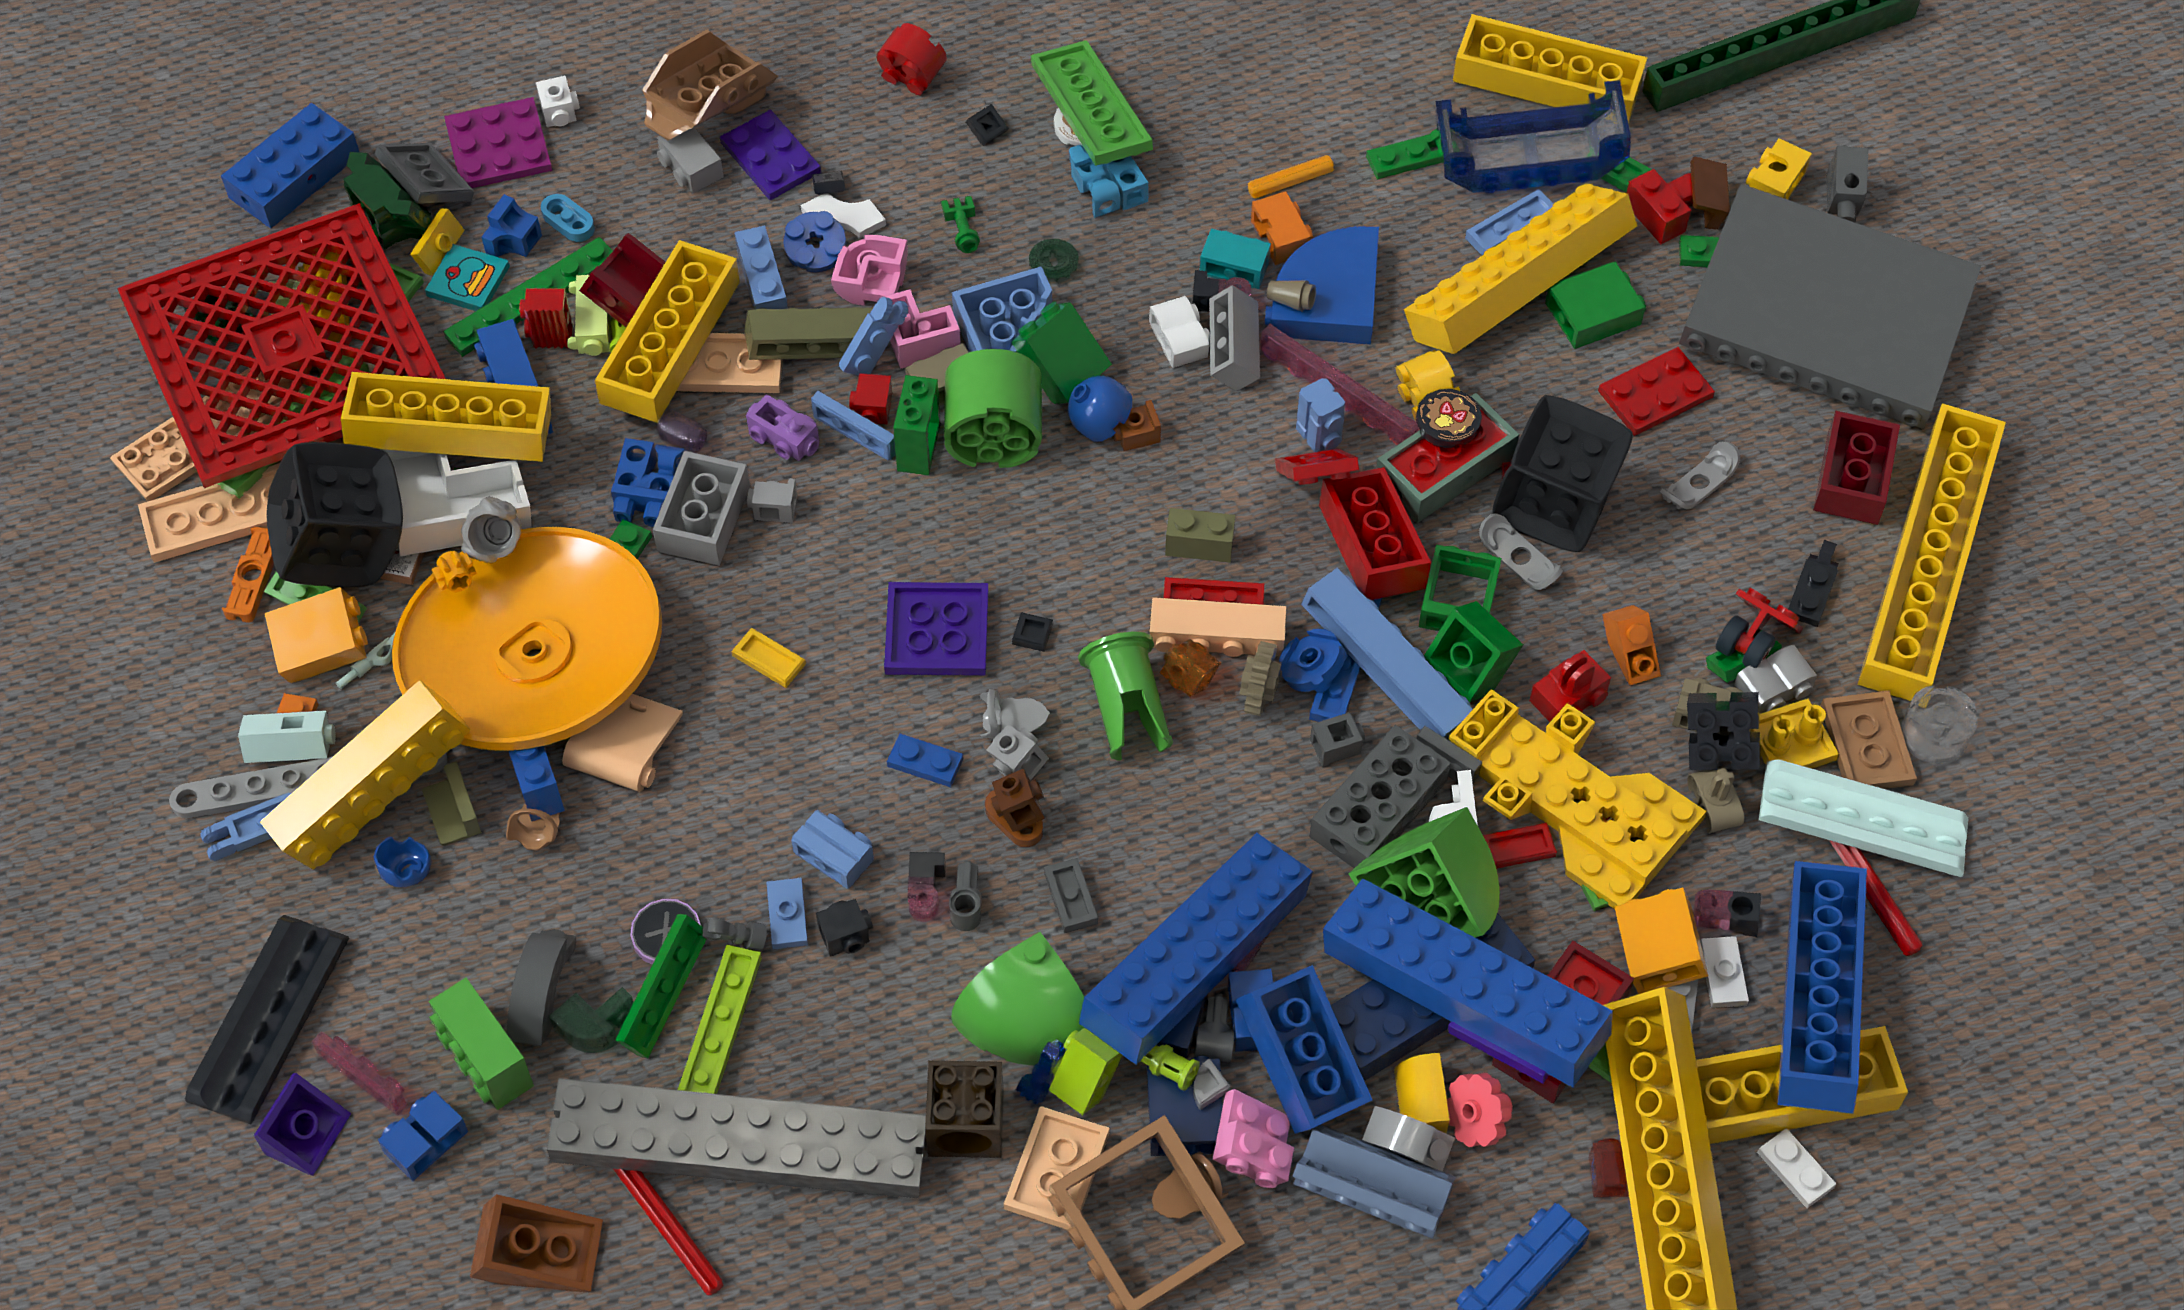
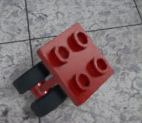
M1749 588L1746 593L1738 589L1736 595L1760 612L1749 630V622L1738 615L1733 616L1720 634L1715 647L1717 651L1726 656H1731L1737 650L1744 654L1742 663L1745 667L1757 668L1762 660L1766 659L1776 641L1774 636L1761 631L1770 618L1777 620L1799 634L1803 627L1798 623L1800 618L1796 616L1797 614L1779 604L1775 610L1769 606L1771 601L1758 591Z

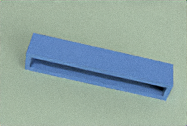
M1338 568L1308 588L1301 605L1324 629L1334 633L1347 651V654L1420 730L1426 726L1449 740V735L1473 710L1469 701L1464 696L1459 695L1448 684L1446 677L1441 672L1436 671L1425 660L1423 653L1418 648L1413 647L1402 636L1400 629L1395 624L1390 623L1379 612L1377 605L1372 600L1367 599L1357 589L1354 581L1349 576L1344 575Z

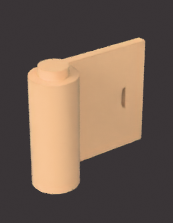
M631 694L623 704L603 720L583 732L570 737L564 749L563 765L641 792L644 787L649 788L653 783L656 773L655 768H652L653 757L679 722L683 711Z

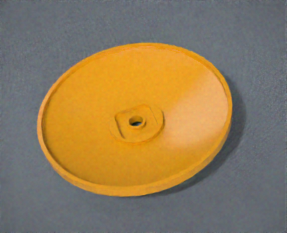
M536 527L522 529L514 551L508 556L497 558L494 563H485L470 557L477 574L471 576V585L461 592H453L448 587L441 590L432 573L409 600L398 622L393 639V670L402 695L420 680L446 700L470 728L471 731L464 735V739L460 743L461 745L486 750L513 751L545 746L567 739L597 724L623 704L638 688L655 659L662 633V613L657 592L648 572L639 560L621 545L604 536L580 529ZM532 649H542L535 656H526Z

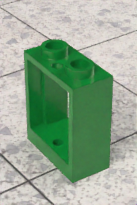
M905 375L893 427L897 471L922 475H929L941 424L938 379Z
M1436 545L1418 627L1440 631L1452 610L1459 607L1433 601L1440 570L1488 580L1483 608L1490 613L1502 558L1484 552L1475 553L1461 550L1455 546Z

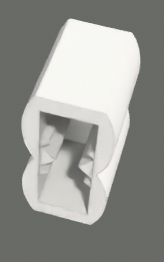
M1186 296L1150 306V325L1172 368L1207 358L1209 352L1210 332L1207 328H1202L1199 323L1198 309L1195 304H1190Z

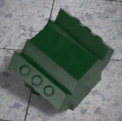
M350 152L347 167L353 173L343 179L344 188L350 200V206L361 204L383 249L385 250L395 243L408 238L420 239L433 220L431 213L422 205L417 204L394 176L368 153Z

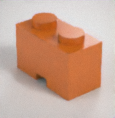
M1286 191L1252 202L1251 221L1260 238L1267 237L1271 243L1270 257L1275 265L1285 263L1299 247L1313 239L1310 226L1304 224L1301 219L1298 204L1295 201H1291Z

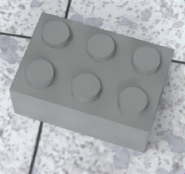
M684 451L653 527L657 552L720 566L750 488L747 464Z

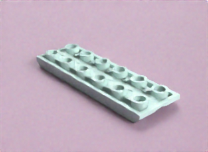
M1783 760L1767 762L1759 813L1760 821L1958 877L1964 875L1968 817L1963 811Z

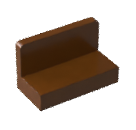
M1693 157L1690 161L1693 207L1704 210L1706 229H1718L1730 212L1727 164Z

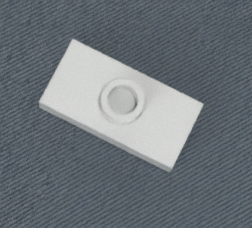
M1736 936L1701 939L1700 943L1709 975L1706 977L1711 1008L1747 1006L1749 999Z

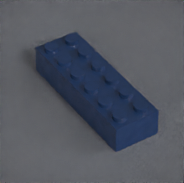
M1498 913L1489 930L1484 935L1475 937L1531 968L1534 967V957ZM1374 979L1331 1005L1364 1081L1446 1031L1451 1022Z

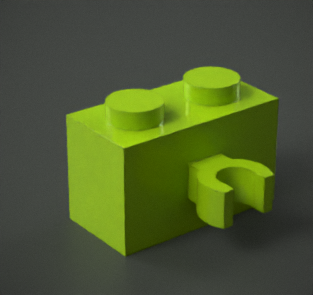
M1086 1028L1081 1031L1074 1030L1066 1039L1063 1046L1066 1052L1052 1070V1075L1055 1077L1049 1088L1050 1092L1081 1115H1084L1103 1099L1122 1058V1054Z

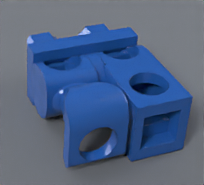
M625 438L615 481L611 489L614 502L613 514L617 522H621L622 519L632 522L634 511L644 512V524L654 527L675 475L676 468L686 449L658 444L654 446V442ZM641 449L645 454L634 453L633 450ZM657 456H658V469H659V470H658L657 473H655V472H652V469L655 468V465H656V462H657Z

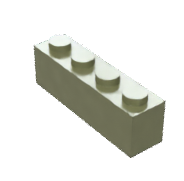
M760 308L748 310L744 331L749 360L842 358L865 317L873 308Z

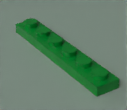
M600 237L596 238L444 330L445 338L462 357L475 350L474 344L479 343L477 329L510 319L514 320L515 325L524 320L520 317L519 304L521 299H525L527 288H565L567 294L569 293V283L576 281V275H590L613 252L612 249Z

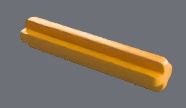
M1324 155L1249 181L1248 191L1251 197L1256 199L1331 173L1334 170V163L1329 155Z

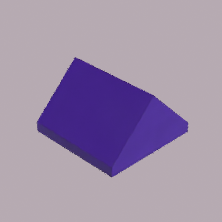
M293 1073L257 1129L254 1137L264 1155L313 1176L351 1113L300 1075Z

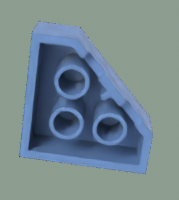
M1042 266L952 292L953 314L969 352L982 349H1003L1017 352L1011 342L1020 335L1018 330L1026 323L1038 320L1042 316L1041 310L1052 303V289Z

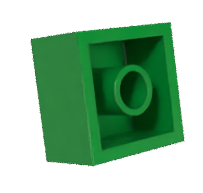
M1475 601L1452 610L1424 654V657L1470 703L1483 698L1491 689L1495 690L1520 652L1523 644Z

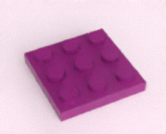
M534 97L444 116L457 172L471 188L552 171Z

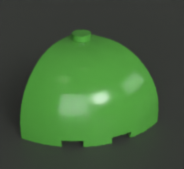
M1467 807L1425 823L1396 838L1364 859L1349 873L1356 886L1363 878L1473 937L1484 935L1493 925L1498 913L1500 889L1495 862L1484 836Z
M1038 932L999 956L979 972L956 1000L952 1009L951 1019L953 1025L971 1043L983 1051H988L1005 1058V1061L1035 1066V1064L1057 1063L1066 1052L1063 1046L1068 1036L1074 1030L1081 1031L1084 1029L1079 1024L1084 995L1063 961L1043 934Z

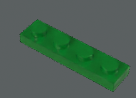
M677 914L615 1041L639 1057L649 1058L707 940L703 937V926L688 915Z

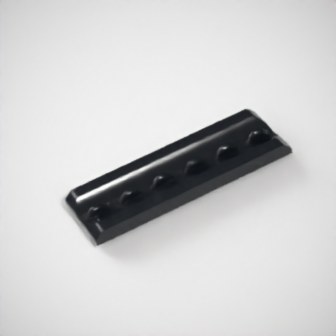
M283 915L278 919L188 1085L185 1095L186 1102L252 1125L349 940L347 935L317 927L287 915Z

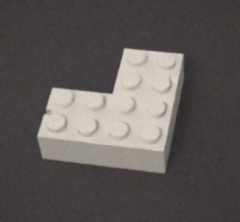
M380 449L387 452L392 460L401 496L403 525L398 544L400 557L462 546L464 540L461 528L466 522L469 510L479 505L481 500L488 496L511 503L517 510L516 516L521 521V529L532 528L530 504L517 460L451 471L446 454Z

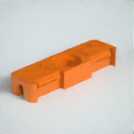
M253 527L250 530L252 536L245 555H241L231 582L233 589L226 608L222 607L223 613L228 620H236V617H240L242 622L250 623L255 619L274 565L268 528ZM257 569L261 571V575L255 580L248 581L244 579L245 574L250 570Z

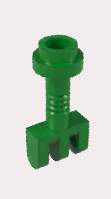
M965 196L964 206H961L959 198H954L953 208H949L947 200H942L941 207L945 222L955 220L959 232L955 236L957 248L963 253L974 252L978 248L980 238L978 232L970 229L967 219L968 217L975 216L972 196Z

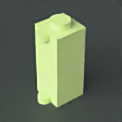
M576 275V281L569 283V292L576 294L575 337L568 339L567 346L572 350H578L579 354L586 353L591 356L610 352L611 316L579 291L589 275Z

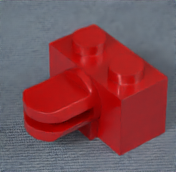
M1652 169L1629 181L1626 194L1629 196L1634 215L1660 244L1686 232L1691 213L1689 206L1693 205L1691 173L1666 183L1656 170Z
M1583 650L1549 671L1547 676L1536 682L1532 687L1529 701L1549 722L1553 720L1567 703L1583 713V710L1588 706L1596 707L1607 698L1611 677Z

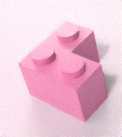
M910 289L883 296L892 299V304H895L897 300L904 301L909 309L905 321L902 325H898L890 340L900 369L912 365L915 361L934 356L946 348H952L961 344L960 329L950 305L919 313Z

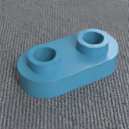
M552 194L542 201L541 212L544 221L567 239L574 242H582L588 240L594 234L595 227L592 216L567 196ZM557 211L561 212V214L555 215L554 213Z

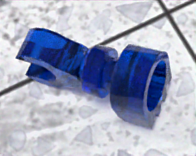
M1057 1039L1053 1043L1048 1042L1042 1050L1038 1064L1034 1065L1031 1071L1032 1074L1024 1075L1015 1091L1020 1092V1095L1026 1097V1100H1032L1034 1104L1044 1102L1049 1093L1050 1084L1048 1082L1051 1081L1054 1075L1052 1071L1066 1051L1063 1047L1064 1044Z

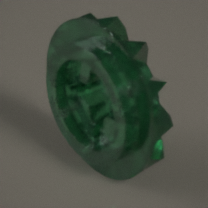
M1046 239L1037 243L1030 251L1029 265L1031 268L1034 269L1042 266L1046 278H1053L1056 283L1061 277L1069 279L1071 272L1077 271L1078 252L1072 244L1065 240ZM1051 253H1054V257L1058 261L1056 266L1051 265Z

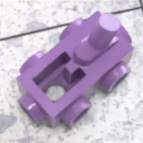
M766 394L758 403H754L749 408L746 415L749 435L759 444H763L765 441L772 444L780 457L784 459L793 457L800 461L805 454L812 456L818 449L819 436L815 421L807 415L795 412L786 402L775 400Z

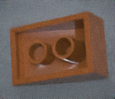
M496 1194L483 1205L470 1277L503 1285L591 1292L603 1219Z

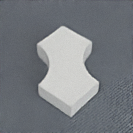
M826 193L801 205V212L803 214L807 212L828 211L832 214L833 218L839 221L843 229L854 233L859 239L886 226L885 218L870 199L858 203H847L839 201L829 193Z

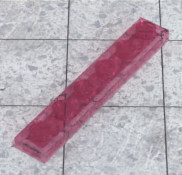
M1269 324L1262 331L1261 350H1263L1267 358L1272 361H1279L1288 368L1292 375L1298 378L1302 377L1311 384L1321 378H1327L1335 388L1334 392H1338L1346 402L1345 411H1353L1363 419L1367 426L1373 429L1378 428L1387 434L1395 445L1400 444L1420 430L1414 420L1273 325Z

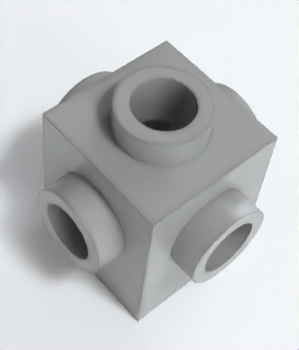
M1009 724L1001 733L996 735L992 744L987 748V752L995 759L992 764L993 767L1001 774L1007 776L1024 768L1030 781L1049 759L1036 744L1039 740L1025 728L1018 731Z

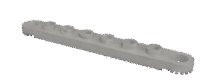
M447 753L437 761V764L430 771L424 772L421 776L440 772L447 763ZM332 757L185 783L172 791L169 803L173 812L178 817L184 819L250 808L288 792L292 794ZM185 795L197 796V800L192 806H179V801Z

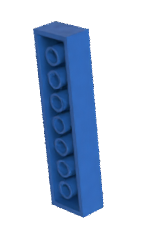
M1256 833L1084 997L1079 1024L1136 1065L1306 897L1313 871Z
M1801 861L1794 862L1790 895L1777 1105L1854 1114L1859 1080L1867 868Z
M1363 878L1323 928L1324 953L1544 1070L1547 1074L1571 1087L1575 1086L1611 1035L1613 1010Z

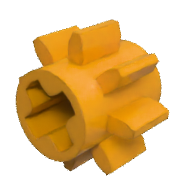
M456 551L443 553L437 559V567L431 570L440 589L444 590L448 587L453 592H461L467 589L472 583L471 576L477 574L469 555L464 553L460 556Z

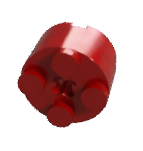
M903 23L901 27L897 26L878 51L876 58L883 70L881 76L884 80L894 85L900 81L906 84L911 93L920 96L946 62V52L940 43L935 46L929 41L932 35L916 25Z

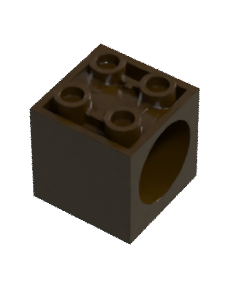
M928 1060L925 1122L928 1157L1002 1158L1004 1097L1002 1062Z

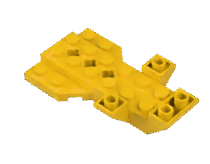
M1491 689L1449 735V740L1453 744L1482 761L1479 776L1493 785L1490 791L1483 797V801L1510 820L1531 812L1557 830L1560 844L1562 845L1565 875L1580 886L1584 885L1596 894L1597 898L1607 901L1608 905L1615 909V906L1636 899L1704 820L1706 810L1651 773L1610 777L1580 757L1578 754L1592 731L1595 721L1567 703L1546 726L1545 733L1518 715L1519 707ZM1574 799H1586V802L1583 800L1579 801V803L1574 802ZM1612 817L1614 821L1608 820L1607 822H1603L1602 818ZM1632 837H1635V838L1638 837V838H1641L1642 840L1638 839V840H1636L1635 842H1633V841H1631V838H1632Z

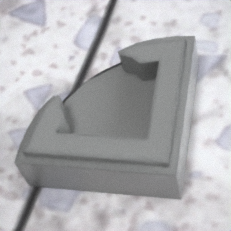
M1207 1059L1199 1067L1194 1081V1099L1199 1110H1202L1225 1095L1227 1091H1230L1229 1083L1210 1059Z

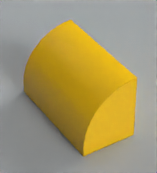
M1440 1053L1418 1055L1402 1061L1394 1068L1400 1114L1429 1124L1437 1130L1447 1133L1450 1119Z

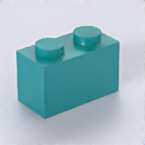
M1211 228L1200 256V270L1207 271V277L1260 289L1270 262L1271 243Z

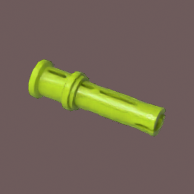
M1156 1045L1140 1060L1149 1066L1152 1074L1156 1076L1162 1074L1178 1083V1088L1184 1091L1193 1083L1200 1066L1199 1061L1195 1059L1189 1061L1174 1053L1173 1048L1169 1045H1161L1160 1047Z

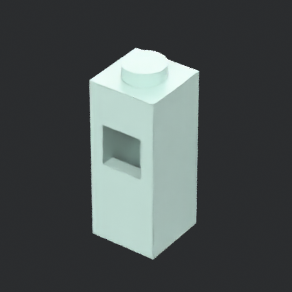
M326 711L243 715L238 737L244 763L325 759L328 756L330 745L335 744L336 734L334 724L328 723Z

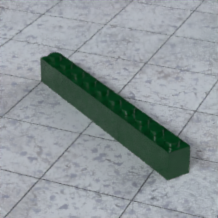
M1831 0L1647 67L1642 92L1656 112L1913 19L1916 16L1920 0Z

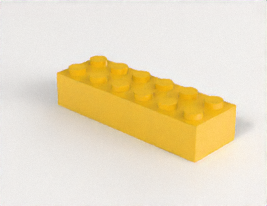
M1472 14L1456 56L1453 82L1628 125L1642 84L1647 57Z
M681 240L678 241L595 379L599 404L656 423L659 422L740 283L737 258Z
M352 372L341 415L344 444L368 446L384 450L543 462L551 419L550 387Z
M419 680L263 818L260 823L283 852L313 870L327 863L336 850L344 843L354 839L359 830L371 819L380 816L391 801L407 792L411 784L424 772L430 771L437 764V761L450 749L457 747L463 741L464 735L468 734L471 730L446 700Z
M1885 1026L1860 1030L1859 1080L1854 1114L1777 1105L1781 1045L1696 1060L1710 1144L1779 1132L1786 1128L1790 1130L1899 1110L1908 1093Z

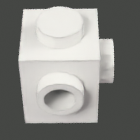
M566 76L536 82L547 127L564 126L569 122L576 121L574 110L580 109L576 91H569Z

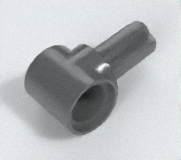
M971 861L959 863L957 867L956 889L951 891L949 898L950 921L960 931L975 929L980 924L982 918V893L977 890L978 866L975 863H971ZM963 907H969L973 909L969 913L958 912V910Z
M1221 995L1209 997L1207 1000L1205 1023L1197 1028L1194 1057L1208 1056L1211 1059H1220V1063L1230 1064L1234 1031L1227 1025L1228 1000L1222 998Z

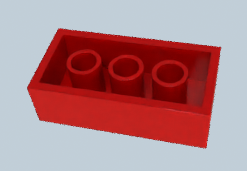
M1385 467L1352 473L1350 477L1343 479H1323L1319 507L1358 590L1367 599L1374 600L1426 589L1431 561Z

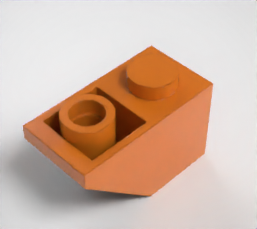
M1631 605L1602 614L1608 644L1628 684L1634 685L1660 677L1661 673L1649 613Z

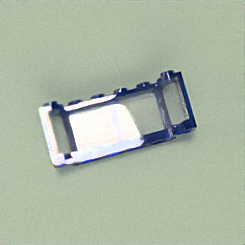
M1620 80L1605 82V95L1595 99L1594 93L1589 94L1588 104L1468 117L1466 108H1460V114L1452 112L1451 99L1435 101L1436 127L1440 134L1444 178L1472 193H1494L1496 191L1523 190L1533 187L1556 186L1577 182L1585 183L1599 180L1630 157L1631 134Z

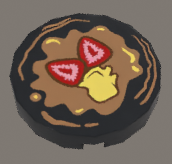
M1439 389L1427 394L1420 401L1416 413V424L1423 438L1433 445L1443 448H1455L1456 445L1470 443L1478 435L1482 420L1480 407L1476 401L1463 391L1454 389Z

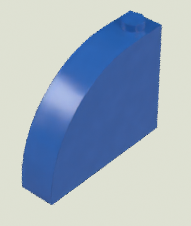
M1347 227L1324 233L1303 244L1287 259L1276 281L1308 280L1309 284L1316 286V298L1312 309H1304L1303 312L1273 301L1272 307L1266 306L1265 325L1271 326L1270 337L1371 345L1379 227Z

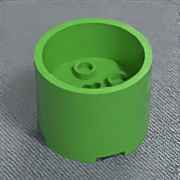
M982 349L966 353L955 359L948 366L945 372L944 439L945 448L953 458L973 467L976 466L977 462H999V468H1010L1023 464L1036 456L1042 441V375L1036 363L1014 351Z

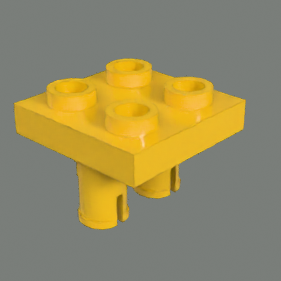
M1809 698L1759 714V729H1751V732H1760L1761 757L1765 764L1772 760H1783L1813 769L1836 761L1839 755L1822 724L1826 718L1825 710L1819 705H1812Z

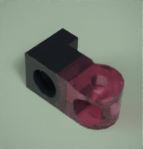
M1195 270L1192 304L1196 305L1198 311L1210 312L1209 299L1232 285L1251 297V285L1244 278L1236 277L1229 280L1207 278V271Z
M910 852L908 904L910 915L917 921L928 922L938 915L939 899L935 889L936 877H945V852Z
M1712 889L1701 890L1695 894L1693 914L1696 926L1740 931L1745 936L1757 938L1762 893Z

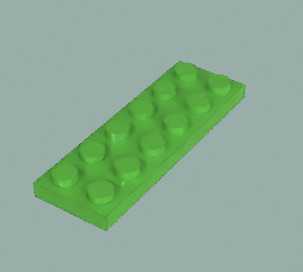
M1087 40L1031 55V63L1034 70L1095 166L1153 150L1152 138Z

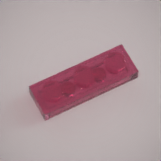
M321 1031L312 1041L318 1056L398 1116L407 1106L402 1094L405 1091L404 1088L392 1077L388 1076L384 1079L377 1074V1067L366 1057L361 1056L358 1059L350 1053L352 1049L340 1037L335 1036L331 1039Z

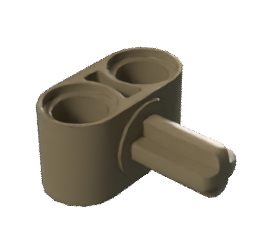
M1718 766V770H1702L1690 773L1687 777L1688 789L1693 791L1696 797L1693 798L1694 803L1706 810L1705 820L1709 827L1706 831L1709 834L1744 824L1743 808L1733 786L1734 775L1732 772H1727L1724 766Z

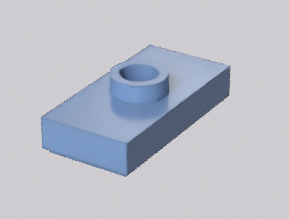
M802 878L766 882L772 948L781 949L807 946L808 939Z

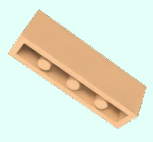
M1152 597L1150 635L1155 645L1153 648L1166 653L1174 650H1188L1197 655L1218 652L1230 657H1238L1242 654L1255 655L1260 641L1277 644L1276 656L1280 657L1284 650L1286 606Z

